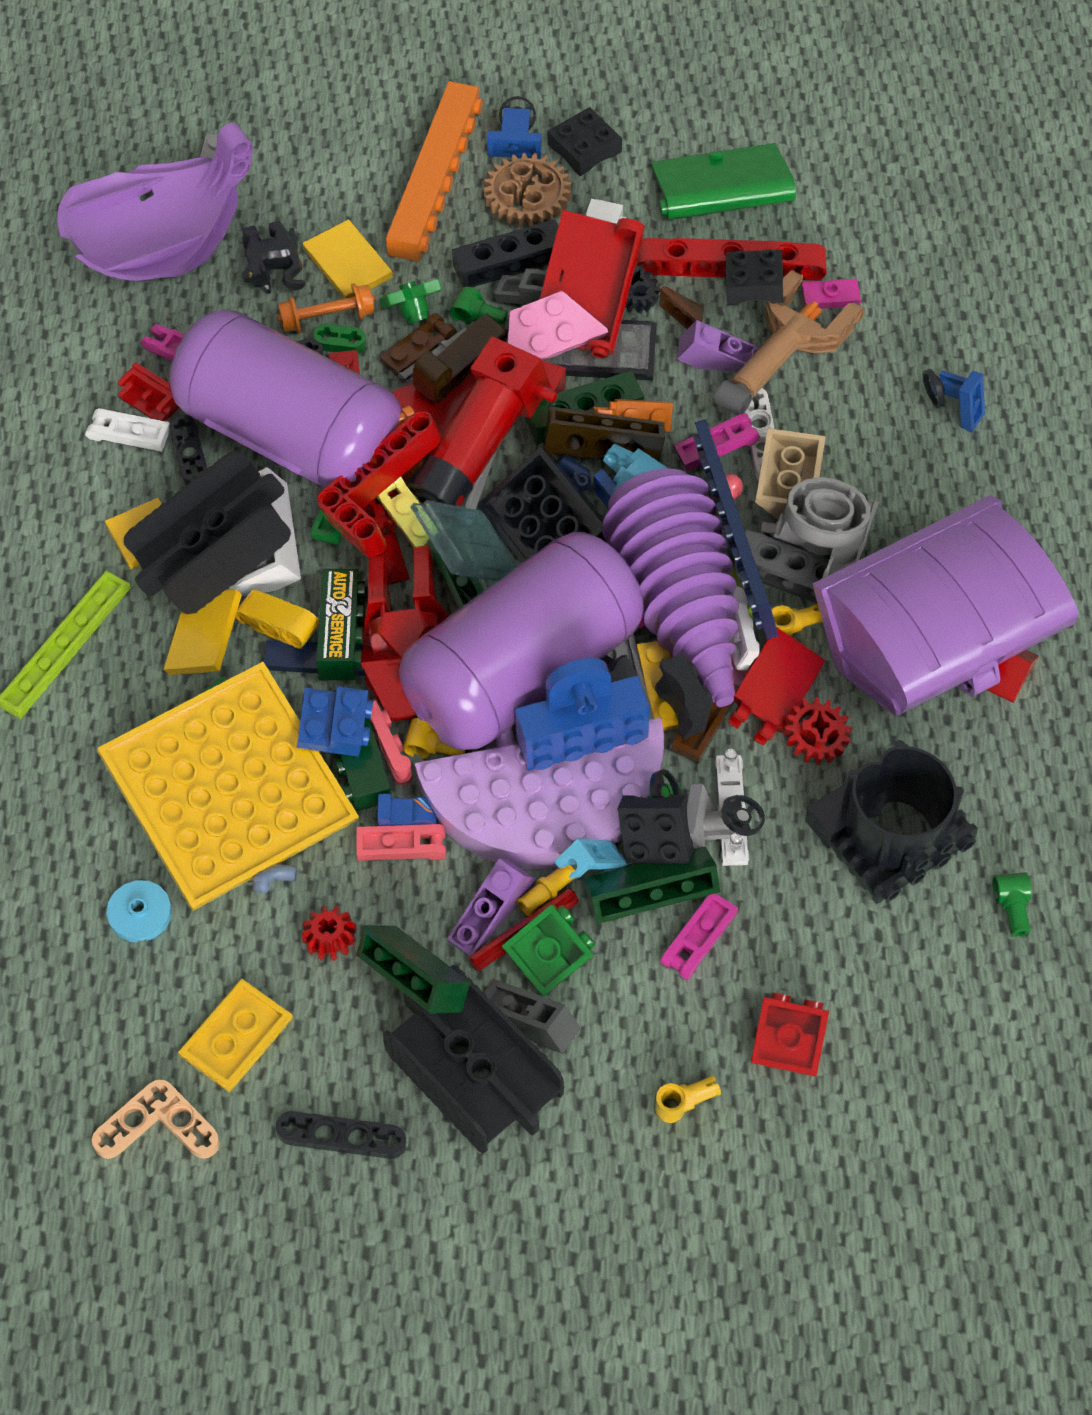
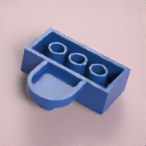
M597 658L578 659L560 666L548 676L545 682V701L515 709L517 741L527 771L533 769L544 770L555 763L576 761L584 755L595 752L605 753L614 747L624 744H638L645 738H648L650 707L638 675L611 682V675L607 664Z

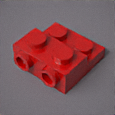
M772 992L771 998L764 997L751 1063L817 1077L829 1011L823 1010L824 1003L804 999L803 1005L790 1003L791 996Z

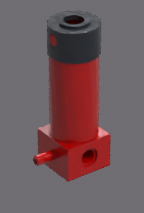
M491 336L471 367L476 381L442 431L440 443L423 457L406 483V486L423 507L444 518L452 519L456 516L473 490L474 484L519 415L531 419L543 399L552 403L557 398V392L550 389L551 385L540 357Z

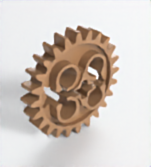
M523 153L522 159L512 155V161L509 162L503 158L502 166L494 164V171H488V179H484V198H486V206L491 207V214L498 213V220L507 217L508 225L518 221L519 228H521L524 222H527L530 227L533 226V222L541 223L544 219L548 221L553 220V214L561 216L562 209H567L568 201H571V182H569V174H564V167H557L556 160L547 163V156L539 160L537 159V153H534L532 158H527L526 153ZM533 169L541 174V183L539 182L538 174L533 176ZM514 197L516 198L517 206H520L522 203V211L514 207Z

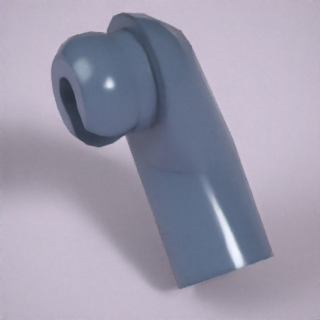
M275 864L255 874L252 877V881H254L253 890L258 893H267L270 889V882L274 880L296 881L297 866Z

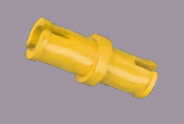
M571 865L563 868L558 867L547 877H540L536 881V886L516 900L519 909L525 915L530 916L546 901L555 899L558 896L557 892L576 879L569 878L571 872L575 871Z

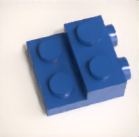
M337 686L336 692L305 688L296 748L359 757L361 746L368 745L370 727H364L365 718H371L373 700H367L368 691Z

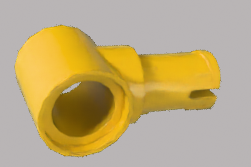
M818 603L800 610L791 609L784 605L772 608L776 627L793 637L794 633L802 631L806 626L823 622Z
M419 718L411 720L403 745V751L407 755L414 757V754L421 755L420 758L426 759L430 754L435 755L436 752L449 756L465 754V750H458L440 741L437 732L426 721L419 720Z
M710 1075L708 1078L688 1086L686 1084L677 1085L673 1083L663 1085L659 1088L656 1095V1115L664 1122L674 1123L679 1121L685 1112L694 1109V1105L715 1096H720L721 1090L718 1083L715 1084L716 1078L714 1075ZM667 1099H673L678 1102L679 1106L667 1108L662 1102Z

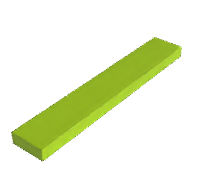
M106 570L0 694V708L21 719L131 589L130 583Z

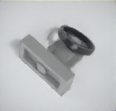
M691 784L687 803V818L694 849L704 847L705 840L742 838V836L754 835L764 825V811L752 798L744 795H734L725 801L721 811H711L712 802L704 785ZM734 801H741L750 805L747 809L742 807L735 810L726 808L729 803ZM755 809L759 815L760 824L757 828L751 830L749 826L752 820L751 812Z

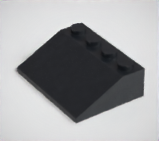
M541 446L480 501L477 506L521 564L553 540L572 532H585L606 542L602 532L604 521L602 515L556 458Z

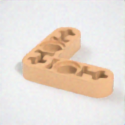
M155 1080L149 1083L94 1132L92 1137V1145L97 1154L107 1159L119 1155L159 1119L198 1158L204 1159L213 1156L219 1149L220 1141L215 1129L165 1080ZM166 1091L165 1096L167 1099L164 1102L158 1099L152 1103L155 1100L154 1092L163 1093ZM145 1101L147 1106L150 1105L153 1113L149 1114L146 1107L141 1103ZM132 1112H140L144 1116L142 1123L136 1127H129L125 1124L126 1117ZM188 1112L191 1115V1120L186 1126L177 1127L173 1124V1118L177 1113ZM118 1123L120 1124L122 1130L126 1134H128L125 1137H123L121 1132L118 1133V1130L115 1127ZM195 1128L203 1138L210 1136L209 1141L211 1145L206 1148L204 1145L197 1147L199 1143L196 1136L192 1133ZM104 1136L108 1138L115 1136L113 1138L115 1145L111 1148L108 1145L103 1146L101 1139Z

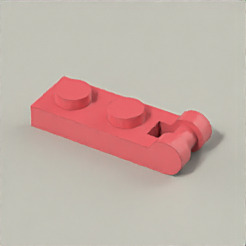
M375 700L373 701L370 718L374 736L394 781L402 786L407 785L412 781L411 761L407 756L400 754V752H403V747L398 735H392L389 730L392 724L386 709L381 711Z
M441 824L357 827V861L424 858L443 860L446 858V847L443 845L446 829ZM428 838L430 840V844H421V839Z

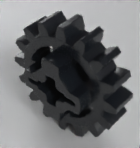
M642 264L635 266L625 306L629 313H631L632 309H635L638 314H641L643 309L648 312L660 297L658 294L661 288L656 286L658 280L651 279L652 272H645Z

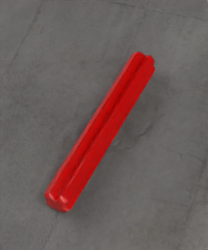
M572 889L565 890L555 899L549 901L530 916H527L469 956L470 964L476 971L484 969L507 953L502 945L551 904H555L558 908L564 905L569 910L578 904L579 899Z

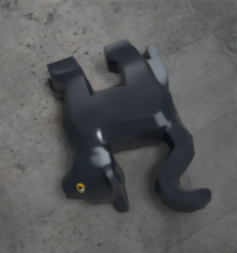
M280 221L269 223V233L274 239L261 240L255 226L242 228V241L246 249V259L248 262L245 271L242 273L244 283H250L255 287H264L267 294H271L269 270L287 269L282 278L283 284L290 290L295 291L305 287L306 282L304 280L293 279L302 270V262L297 252L298 242L294 228H289L288 232Z

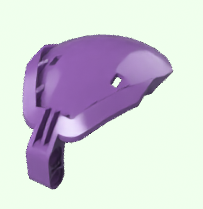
M229 123L222 127L218 133L213 160L207 157H199L171 163L144 164L129 173L115 172L102 178L72 186L63 196L58 208L57 225L60 237L71 239L80 253L74 257L86 266L110 277L122 280L143 281L154 278L182 276L208 261L224 238L237 209L238 193L235 187L245 177L251 167L253 144L237 123ZM149 191L153 193L151 197L144 201H141L139 198Z

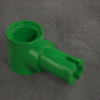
M472 287L460 289L449 311L450 316L455 321L463 320L465 324H470L472 320L477 321L484 314H489L504 326L508 316V311L486 304L480 292Z
M1028 873L994 875L992 881L993 892H997L998 896L995 901L997 904H1002L1003 909L1007 912L1012 937L1030 934L1031 929L1026 907L1028 906V901L1031 900L1032 892Z

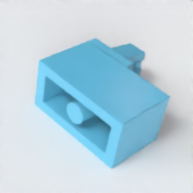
M614 444L608 450L603 459L617 473L613 479L617 485L612 494L623 483L639 474L667 468L639 448L633 453L617 444Z

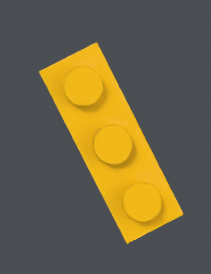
M658 641L637 644L638 657L654 719L661 718L663 731L679 728V723L674 710L666 701L659 698L655 691V685L663 675L659 668L660 662L671 658L670 652L663 649Z

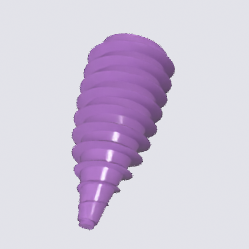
M670 468L656 469L639 474L623 483L611 495L608 502V512L602 526L603 536L606 542L626 561L637 579L642 594L644 607L642 616L644 617L646 628L657 635L659 645L663 649L672 652L673 657L683 653L687 662L691 661L694 664L698 673L697 679L703 687L709 690L713 702L718 707L727 706L734 701L733 696L735 695L732 676L734 668L731 667L730 656L735 651V645L729 643V639L738 630V623L731 618L736 614L739 603L737 599L732 597L737 584L736 580L730 576L733 563L730 557L725 555L728 544L721 535L722 523L715 516L716 505L708 497V484L697 476Z

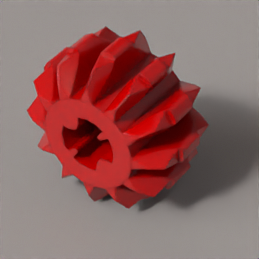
M324 905L321 907L320 914L311 911L309 914L310 920L303 921L302 928L305 932L301 935L302 942L307 944L308 953L311 955L317 952L318 959L321 961L327 954H330L331 959L335 961L337 959L336 952L338 951L347 956L349 952L348 946L354 945L356 942L353 934L357 931L355 923L350 922L351 915L348 911L340 914V908L337 905L331 912Z

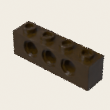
M550 406L544 432V449L547 452L555 455L580 456L584 459H604L608 450L614 444H617L633 453L639 448L660 462L665 441L664 422Z

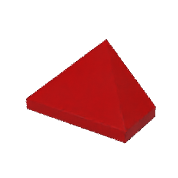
M395 532L384 533L383 536L387 543L384 551L388 559L390 571L388 585L410 580Z

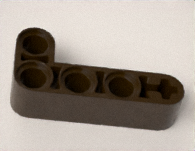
M484 314L438 356L434 355L431 351H426L418 358L413 368V386L434 404L441 402L472 374L471 367L491 336L506 342L509 331L489 314Z

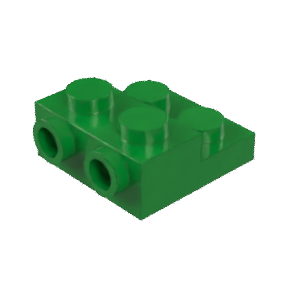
M551 904L502 945L543 997L596 954L592 950L596 945L595 942L584 930L580 933L577 932L571 924L575 918L564 905L558 908L555 904Z

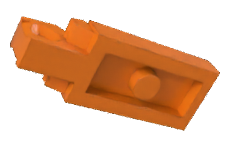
M615 399V401L609 402V407H593L594 413L664 422L665 432L671 431L672 402Z

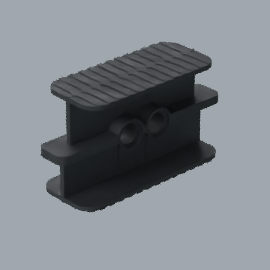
M233 451L221 457L220 460L198 475L197 478L175 493L165 503H162L160 507L152 511L142 521H139L137 525L129 529L125 534L124 545L134 555L143 569L135 577L138 587L148 596L155 595L163 589L165 595L183 613H197L289 541L291 530L271 505L283 495L285 489L273 474H266L261 478L258 470L241 452Z
M451 965L452 969L470 981L462 1012L429 1013L403 993L404 1002L414 1015L392 1033L388 1030L384 1031L383 1042L390 1059L404 1071L406 1076H409L411 1081L425 1093V1096L439 1108L442 1114L446 1115L447 1119L461 1131V1134L476 1147L478 1152L485 1153L488 1150L487 1144L515 1120L530 1135L533 1136L537 1133L540 1127L539 1121L534 1114L555 1096L561 1098L564 1095V1079L559 1069L554 1066V1063L509 1020V1017L506 1014L504 1015L502 1010L458 966ZM458 1045L468 1048L462 1054L453 1053L451 1050ZM480 1068L490 1071L485 1077H477L473 1074Z

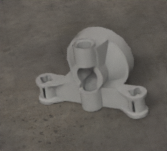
M824 477L806 479L796 484L790 491L784 512L780 514L773 539L796 546L802 545L806 550L814 554H831L827 568L824 571L823 578L861 560L879 501L875 500L873 503L867 501L865 496L855 487L837 479Z

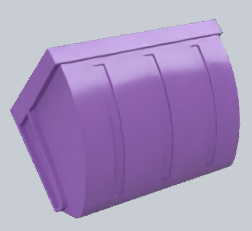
M992 495L813 583L836 670L895 717L956 686L967 695L973 697L997 685L1000 682L998 664L1074 625L1078 618V609L1074 599L1051 560L1027 530L1002 509L1001 501Z

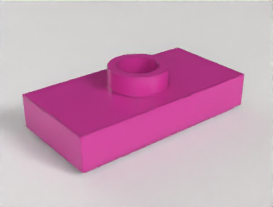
M857 279L802 282L801 289L804 307L808 303L812 304L814 301L819 303L818 307L821 309L845 307L848 303L854 302L859 305L861 303Z

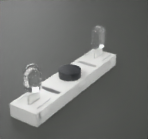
M734 749L726 750L724 755L716 756L715 759L718 811H721L723 804L729 797L744 795L743 760L741 755H737ZM734 801L726 806V808L732 810L739 807L746 808L745 803L741 801ZM733 833L730 839H721L720 854L722 866L748 865L747 836Z

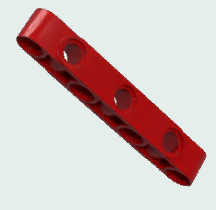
M642 239L636 266L642 264L645 272L651 271L654 276L726 278V252L782 249L783 278L791 270L803 275L804 281H818L827 274L826 248L816 243L785 241Z

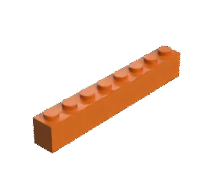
M448 81L387 234V255L419 262L422 252L427 253L430 244L429 234L430 232H435L438 222L437 214L444 210L445 193H450L452 189L453 172L458 173L461 163L460 154L466 153L468 147L467 136L468 134H473L476 124L475 116L476 114L480 115L482 111L483 99L479 97V87Z

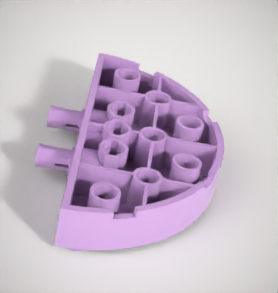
M661 718L650 719L648 738H645L638 744H624L614 747L605 753L595 752L584 755L576 761L555 763L544 770L533 769L527 771L519 744H515L513 730L510 727L495 739L497 748L415 763L417 782L421 795L427 798L436 814L438 823L445 827L446 833L454 841L468 851L495 863L500 858L510 860L523 869L558 868L554 861L577 838L611 840L613 844H619L623 841L617 808L623 795L649 798L650 778L655 771L662 770L664 732Z

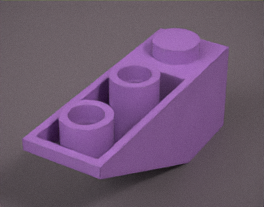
M696 320L679 338L677 360L698 369L738 372L760 347Z
M499 858L447 940L469 956L477 952L517 907L516 900L527 893L536 878L514 862Z

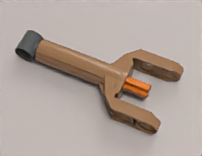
M791 270L783 278L784 303H772L770 301L765 303L764 317L768 329L773 334L735 374L731 381L725 380L721 384L715 395L714 402L736 415L744 414L752 398L796 350L811 353L835 352L855 329L854 324L861 321L865 308L855 302L848 303L826 329L822 328L821 324L815 322L822 313V309L818 307L819 303L815 301L812 304L808 303L800 313L788 307L794 300L793 296L799 290L803 281V275Z

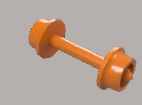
M355 283L351 284L353 297L297 309L294 298L291 296L288 301L278 304L279 314L276 320L282 323L284 332L296 331L297 334L301 333L299 320L355 308L358 319L363 320L364 316L374 313L373 303L376 297L371 294L369 285L357 286Z

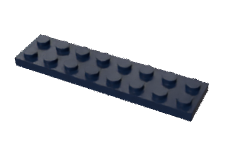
M706 419L697 421L695 426L698 434L693 435V439L713 495L720 519H722V527L735 560L757 630L764 629L767 640L778 637L770 603Z

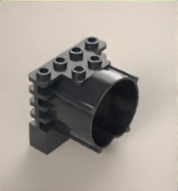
M902 740L896 741L894 747L886 750L879 762H870L861 766L857 771H849L847 782L807 807L805 822L826 847H832L837 852V858L847 864L851 875L858 877L864 890L868 889L873 895L872 900L876 904L884 899L886 902L892 901L901 893L902 887L908 883L916 885L926 876L928 870L934 866L936 869L943 867L950 861L951 855L958 850L962 853L969 850L976 842L975 838L978 827L974 823L970 824L966 820L964 811L962 809L958 810L964 790L960 786L956 787L955 780L946 765L931 753L919 748L910 747L907 744L905 745V742ZM901 802L918 810L927 820L931 830L916 835H900L880 828L869 818L878 817L887 803Z

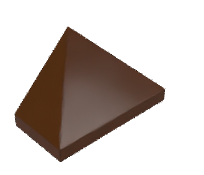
M666 286L660 289V306L686 329L696 320L702 322L703 306Z

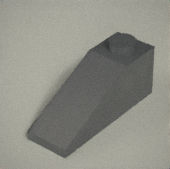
M493 979L484 992L526 1037L534 1043L563 1054L581 1029L566 1005L496 979Z

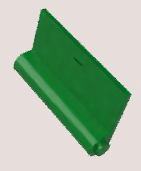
M776 143L651 162L653 173L663 195V199L659 200L660 215L666 216L667 221L795 201L796 198L794 178Z

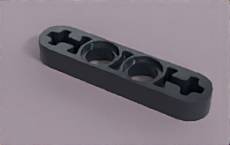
M294 1111L282 1114L276 1122L277 1135L287 1145L387 1159L401 1156L406 1149L405 1133L400 1127L395 1125ZM291 1121H295L297 1128L307 1130L306 1123H311L309 1127L310 1138H305V1131L294 1130L292 1135H287L286 1129L283 1127H288ZM327 1125L334 1129L333 1137L327 1141L318 1140L315 1136L317 1129L321 1126ZM353 1131H364L368 1136L367 1140L362 1145L351 1144L348 1138ZM373 1132H378L377 1137L380 1140H388L390 1135H395L396 1141L400 1142V1144L396 1143L392 1149H388L385 1142L376 1141V1147H371L373 1144Z

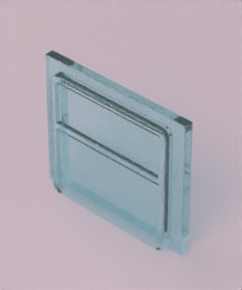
M428 500L423 504L413 503L410 506L451 574L498 581L518 567L482 511Z

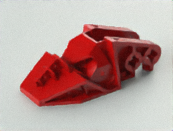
M429 545L414 547V594H412L415 609L391 612L392 604L388 589L390 571L386 553L383 551L378 556L369 557L368 602L363 624L361 666L365 671L367 687L383 710L386 709L391 722L418 718L409 705L400 683L399 669L404 652L414 641L449 617V614L436 601L432 577L434 568Z

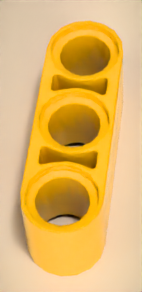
M255 589L251 590L239 605L235 617L241 624L244 625L246 623L250 625V629L299 649L306 644L319 627L318 618L309 610Z

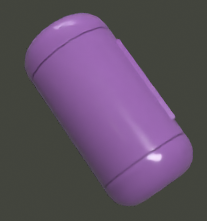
M233 310L213 311L194 323L183 336L171 363L169 380L171 394L175 403L186 414L298 475L304 476L323 488L342 475L343 478L347 477L351 482H355L356 475L354 473L358 471L357 468L362 469L363 472L365 471L363 463L366 464L371 461L375 449L386 436L395 430L396 424H398L402 406L398 399L385 387L245 314Z
M572 532L553 540L425 633L421 638L414 641L406 649L400 663L399 675L402 690L409 705L419 720L426 721L437 732L440 741L458 750L479 749L489 744L516 724V708L546 700L545 682L554 670L578 659H602L631 637L637 630L644 607L641 589L634 573L613 547L594 535L585 532Z

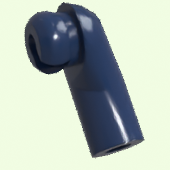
M565 455L560 465L570 474L581 491L588 490L591 486L589 469Z

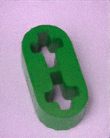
M322 324L316 327L313 332V338L322 344L323 351L344 352L357 350V354H359L366 348V335L360 328ZM325 335H330L327 340H322ZM353 338L358 339L354 344L349 343Z

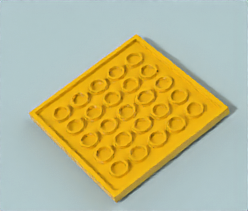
M264 662L249 668L97 748L102 761L192 912L251 880L255 874L275 864H280L356 822L359 818L319 751L296 748L300 720Z

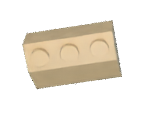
M768 428L755 503L779 520L793 487L806 479L820 477L826 436Z

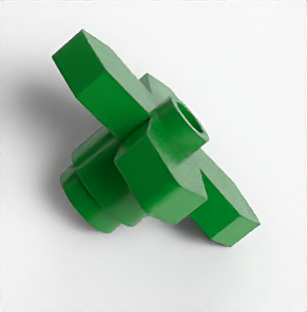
M439 278L416 285L415 281L399 285V291L379 298V303L382 310L399 305L403 319L406 318L409 325L429 318L427 313L429 307L425 296L442 290Z

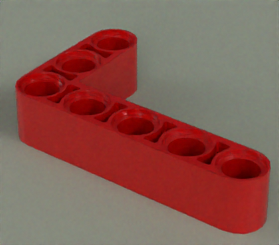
M421 411L413 414L386 436L375 449L371 461L362 464L365 471L363 472L362 469L357 468L358 471L354 473L356 475L355 482H351L347 477L343 478L342 475L337 477L318 494L317 503L328 522L367 557L380 555L385 550L387 543L375 520L363 508L440 443L441 434L430 413Z

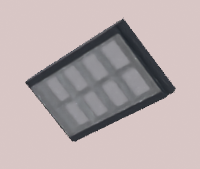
M622 320L614 354L607 356L605 359L596 358L590 354L591 352L574 348L544 361L565 367L566 376L608 378L632 370L636 380H653L657 323Z

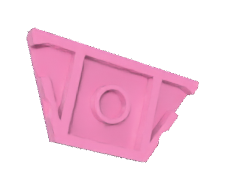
M563 291L510 311L508 343L540 357L543 361L585 345L588 340L600 339L608 335V330L604 325Z

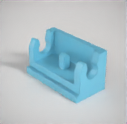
M577 838L554 861L559 868L567 865H577V869L571 872L569 878H579L588 869H606L601 872L604 873L624 868L627 865L626 860L611 840Z

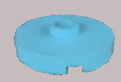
M135 880L122 885L113 893L108 901L106 914L111 929L118 937L129 942H138L145 939L146 941L154 939L165 931L171 920L172 912L168 894L160 885L150 881ZM137 906L144 907L140 912L133 911Z

